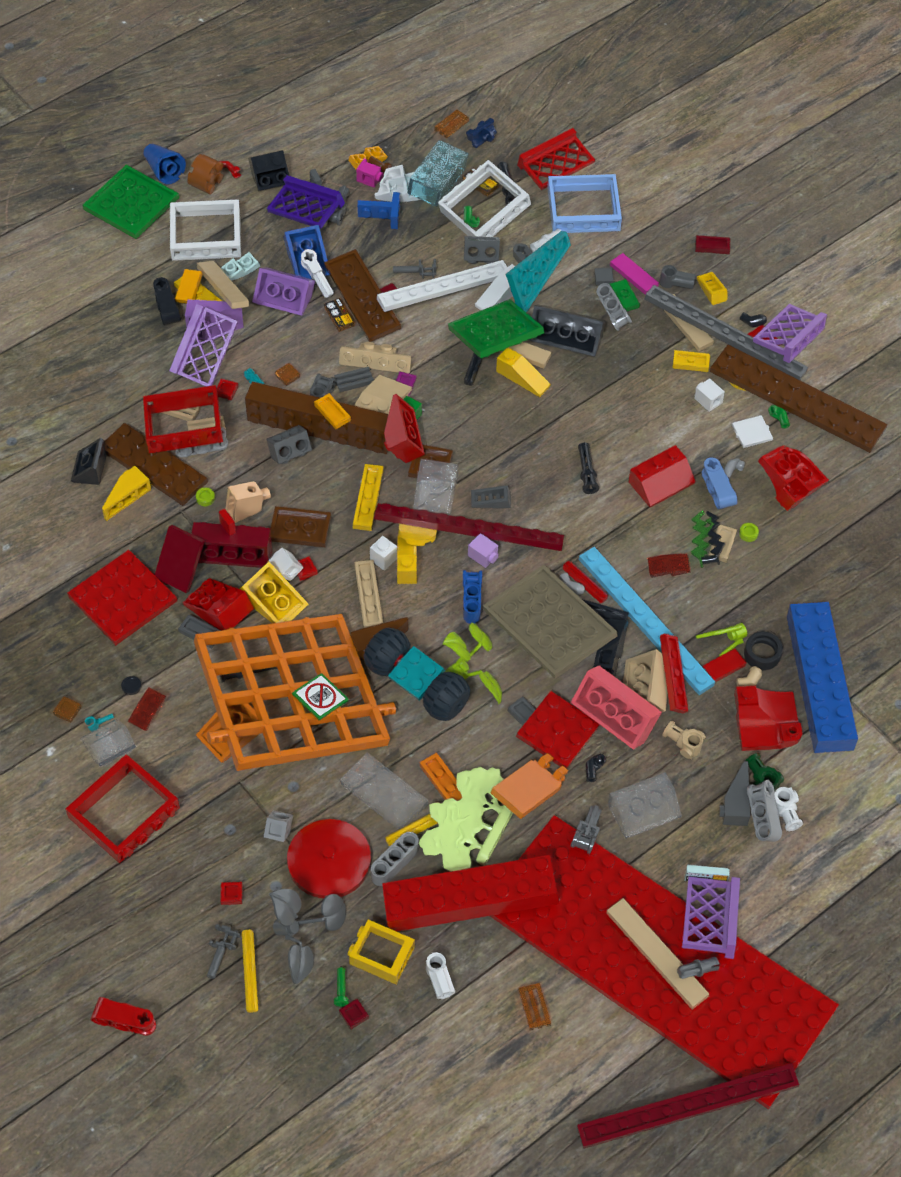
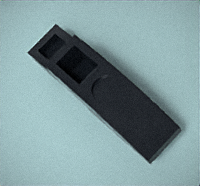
M608 619L607 623L617 631V637L597 650L594 668L601 666L611 675L616 676L618 661L622 657L628 620Z

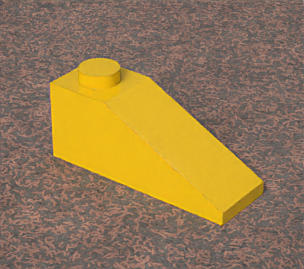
M509 347L497 357L496 372L536 396L541 397L551 384L521 354Z
M136 466L126 470L119 477L104 503L102 511L106 521L151 490L149 478Z
M398 536L397 584H417V546L406 543L407 540Z

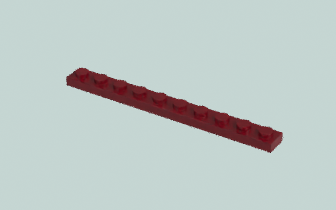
M378 503L374 516L375 520L474 537L481 533L492 540L562 551L564 535L556 532L550 533L538 529L503 525L498 522H486L481 519L474 520L463 516H451L445 513H433L427 510L410 509L404 506H392L387 503Z
M791 1063L577 1125L583 1149L794 1089L799 1087L800 1084Z

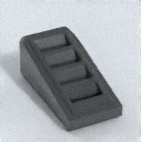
M508 485L471 490L472 508H511V492Z

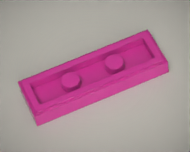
M622 253L610 261V266L645 295L653 285L659 286V282L625 254Z

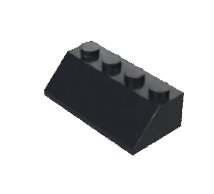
M539 304L534 305L532 318L543 326L544 333L536 338L528 339L529 341L596 356L602 339L605 320Z

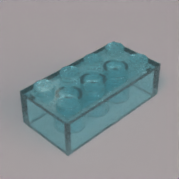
M438 140L410 177L407 193L438 207V202L443 196H446L465 170L469 153Z

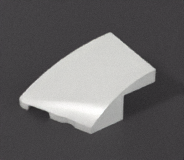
M403 165L387 168L383 179L380 181V188L375 193V198L381 201L392 202L393 192H400V202L427 199L422 170L405 174Z

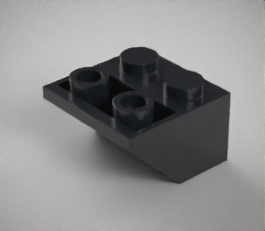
M283 150L248 158L258 191L285 185L283 179L286 175L289 176Z

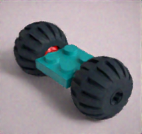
M384 628L376 633L369 641V644H367L364 651V660L367 667L377 675L388 676L389 679L418 701L423 698L425 710L431 717L441 721H449L456 717L466 705L470 696V687L466 680L454 672H445L442 666L415 646L411 648L408 638L400 630Z

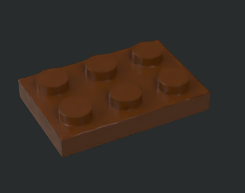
M275 506L270 528L271 541L325 548L331 512Z

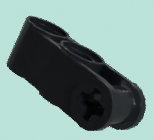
M163 277L156 278L153 282V287L163 325L180 322L179 310L176 306L169 281Z

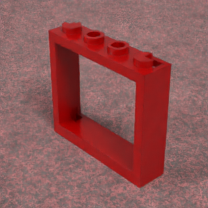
M216 385L143 396L145 434L149 454L223 442ZM213 405L215 427L154 436L152 414Z
M126 754L66 807L65 810L68 818L120 864L127 856L130 857L139 845H143L154 831L161 829L169 817L175 816V812L180 806L175 795ZM132 771L166 802L124 841L116 846L82 815Z

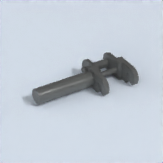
M419 259V266H393V273H419L422 279L424 276H432L434 278V275H436V259H433L432 267L423 268L421 259Z
M218 924L215 926V929L225 932L223 941L220 942L216 941L213 943L212 940L209 941V945L217 949L207 973L208 978L215 979L225 948L229 950L236 949L234 944L236 939L241 937V934L238 931H232L231 927L224 925L220 927ZM228 935L233 936L230 943L226 942Z

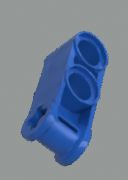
M463 570V618L469 624L477 623L481 617L482 570H479V572Z

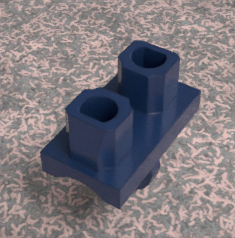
M489 118L486 121H480L477 128L474 130L469 129L466 132L467 139L472 141L474 148L479 147L486 141L491 142L494 140V135L497 133L493 124L494 119Z

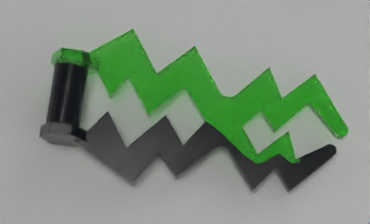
M703 510L692 518V521L696 523L692 528L701 534L691 540L692 543L698 546L691 551V554L700 561L701 568L704 564L716 562L720 565L719 556L725 546L724 542L719 541L721 535L713 532L720 525V522H717L719 517L707 511L706 514L710 518L705 521L700 520L705 514ZM706 523L710 524V526L707 528L704 527ZM706 537H711L708 543L703 541ZM709 544L715 546V548L710 551L712 554L715 555L705 556L707 554V551L704 550L709 547Z

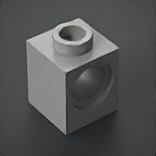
M273 810L267 817L264 838L284 842L290 835L293 815Z

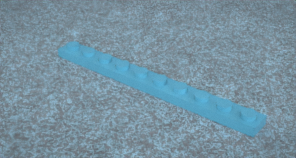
M595 547L579 555V561L624 611L629 612L628 616L662 653L660 635L664 633L673 635L670 630ZM679 642L683 677L695 692L701 695L715 685V681Z

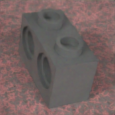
M464 236V260L468 263L484 261L486 264L499 261V237ZM476 247L478 250L472 254L468 252V249ZM489 247L495 249L492 254H487L485 251Z
M299 425L266 439L271 458L278 464L287 463L290 459L304 456L306 452L312 450L307 430Z

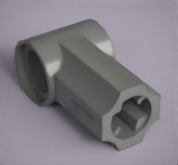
M665 265L662 268L659 283L664 288L679 286L693 289L696 274L677 271L676 267Z

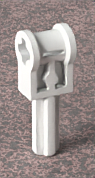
M311 249L303 251L301 254L302 267L315 280L324 297H331L334 292L322 273L316 253Z

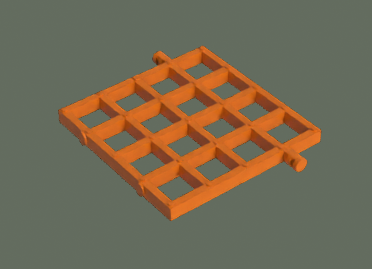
M342 614L316 618L305 617L301 620L195 634L194 645L223 729L208 731L207 740L209 744L227 741L236 771L388 746L390 737L382 716L395 714L396 706L394 702L377 705ZM336 627L342 644L319 648L313 630ZM301 632L307 650L284 653L278 635ZM267 637L273 655L248 658L242 641ZM231 642L237 660L212 663L206 646ZM347 656L353 674L329 677L323 660ZM312 662L317 676L322 673L338 689L358 686L365 704L344 708L340 706L319 721L312 713H305L303 705L292 695V692L309 681L294 683L288 665ZM277 667L283 685L258 688L252 670ZM242 672L248 690L222 694L216 676ZM288 697L294 715L269 719L263 701ZM252 702L258 721L233 725L227 706ZM370 716L376 735L353 739L346 720ZM335 722L341 741L317 745L310 726ZM299 728L306 747L280 751L274 731ZM263 733L269 753L243 757L237 737Z

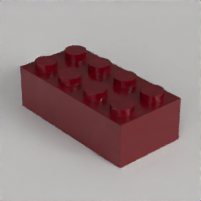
M193 522L191 534L205 540L198 563L262 568L269 562L272 556L270 528L235 525L236 533L229 536L221 523Z

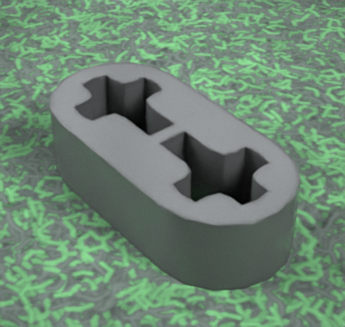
M523 243L516 244L513 247V257L518 263L533 253Z

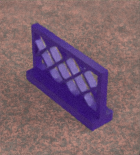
M286 175L283 179L285 185L267 207V211L310 226L319 225L321 229L337 207L342 208L345 202L340 191ZM287 191L292 192L291 195L284 197ZM300 196H305V197H306V198H304V199H302V200H299V201H297V199H296L297 197H300ZM294 199V203L285 204V202ZM314 200H318V201H319L318 203L313 204V205H310V203H309V202L314 201ZM283 203V207L275 209L276 205ZM307 203V207L302 209L298 208V206ZM331 204L329 208L323 210V206ZM296 207V211L291 213L287 212V210ZM320 207L321 211L312 214L311 210ZM309 211V215H308V216L300 217V214H303V213H306V212ZM322 216L319 222L313 220L314 218Z

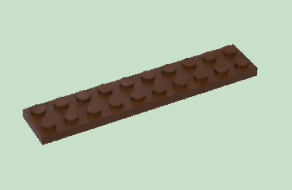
M728 344L710 367L711 373L871 453L887 428L888 424Z

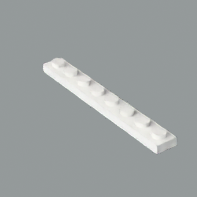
M503 260L377 294V301L383 311L386 312L493 282L507 266Z

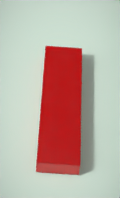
M664 633L660 635L670 711L683 714L688 712L678 637Z

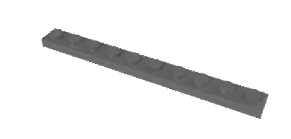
M655 285L645 295L644 299L798 380H801L807 372L808 367L794 359L790 363L783 361L784 355L754 343L753 337Z

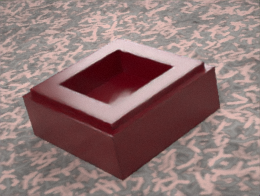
M358 999L339 1009L340 1015L350 1030L369 1019L368 1013Z

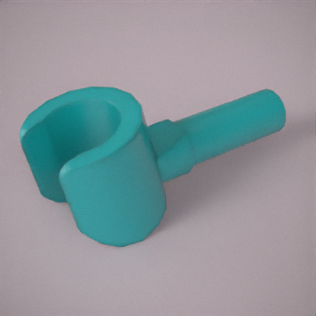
M109 714L98 719L90 716L85 719V723L90 725L88 729L94 732L98 730L100 724L113 719L114 716Z

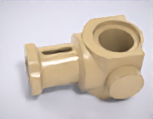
M670 721L662 736L669 737L677 742L676 746L680 748L681 755L688 759H692L700 754L703 740L706 738L705 734L700 730H683L676 726L674 721Z

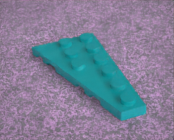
M560 231L506 273L515 304L525 312L528 311L571 244L567 232Z

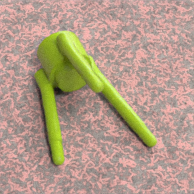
M738 623L728 628L696 635V638L727 633L728 638L735 642L719 654L720 657L734 649L737 645L744 643L743 638L747 637V629L743 623Z

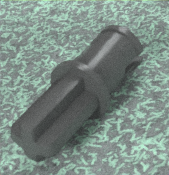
M716 957L704 960L695 959L693 963L679 966L677 973L681 979L695 975L701 977L704 973L719 970V966H714L718 965L719 961Z

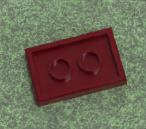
M174 525L168 526L154 575L160 581L184 593L189 592L205 540Z

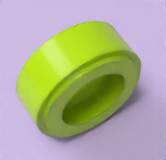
M207 487L199 489L196 492L197 503L204 507L212 505L215 501L214 491Z
M745 523L740 527L739 536L743 541L753 542L757 539L759 529L755 524Z

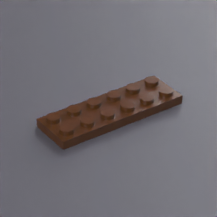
M356 249L324 262L325 268L369 342L401 329V324L392 310L384 312L377 301V294L382 292Z
M123 423L104 441L106 454L127 469L136 466L149 478L152 486L182 506L208 483L207 477L168 451L149 454L146 437L126 423Z

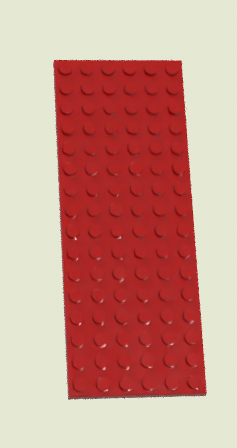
M554 815L518 860L545 855L551 856L559 904L492 915L490 917L725 1080L732 1081L791 1063L794 1070H796L837 1010L839 1004L737 936L734 959L725 958V953L682 948L686 902L596 842L590 854H587V851L578 847H570L576 829ZM624 898L683 965L693 963L695 959L704 960L711 957L718 959L719 964L714 966H719V970L704 973L701 977L694 976L709 993V997L694 1009L689 1007L607 915V910ZM696 916L689 920L694 926L702 923ZM711 922L716 929L721 927L716 922ZM706 926L699 930L704 936L712 933ZM695 933L687 939V941L693 942L701 940ZM717 936L709 940L712 944L722 945V941ZM780 1093L755 1099V1101L769 1110Z

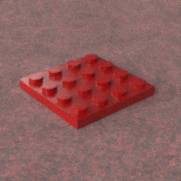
M129 549L67 592L68 597L115 646L177 602V597Z

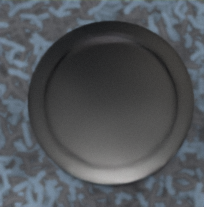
M135 676L126 677L121 683L122 691L127 695L137 694L142 687L140 679Z

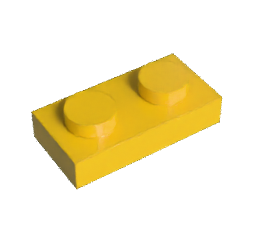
M674 350L672 368L708 372L710 354Z

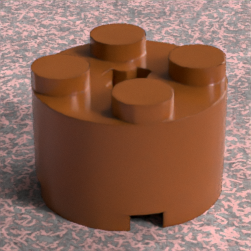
M199 154L191 165L194 169L192 173H188L187 182L192 187L211 195L215 184H219L222 181L223 174H221L223 163L207 155Z

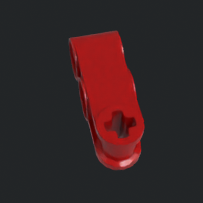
M103 997L98 998L90 1019L101 1026H109L143 1036L151 1035L156 1030V1021L150 1010L135 1007L128 1003L115 1002Z

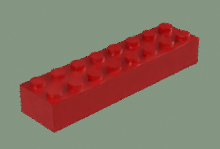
M550 855L382 883L387 924L389 929L396 932L559 904Z

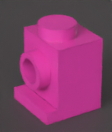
M365 158L356 169L357 182L374 188L384 176V173L381 172V167L368 163Z

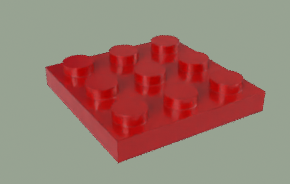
M550 691L517 732L516 737L542 755L548 753L553 757L552 762L567 769L597 731L600 724Z

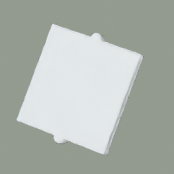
M762 415L732 423L736 438L739 439L743 448L773 440L769 426L766 425Z

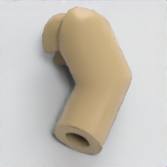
M757 666L751 667L747 677L736 678V685L755 686L762 677L761 669Z

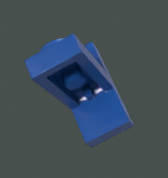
M393 192L392 202L358 200V217L391 219V229H398L400 192Z

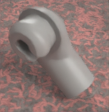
M739 458L729 460L724 468L728 479H730L734 470L742 471L745 462Z
M563 573L559 576L560 580L575 594L581 595L584 593V586L578 582L571 581L568 573Z

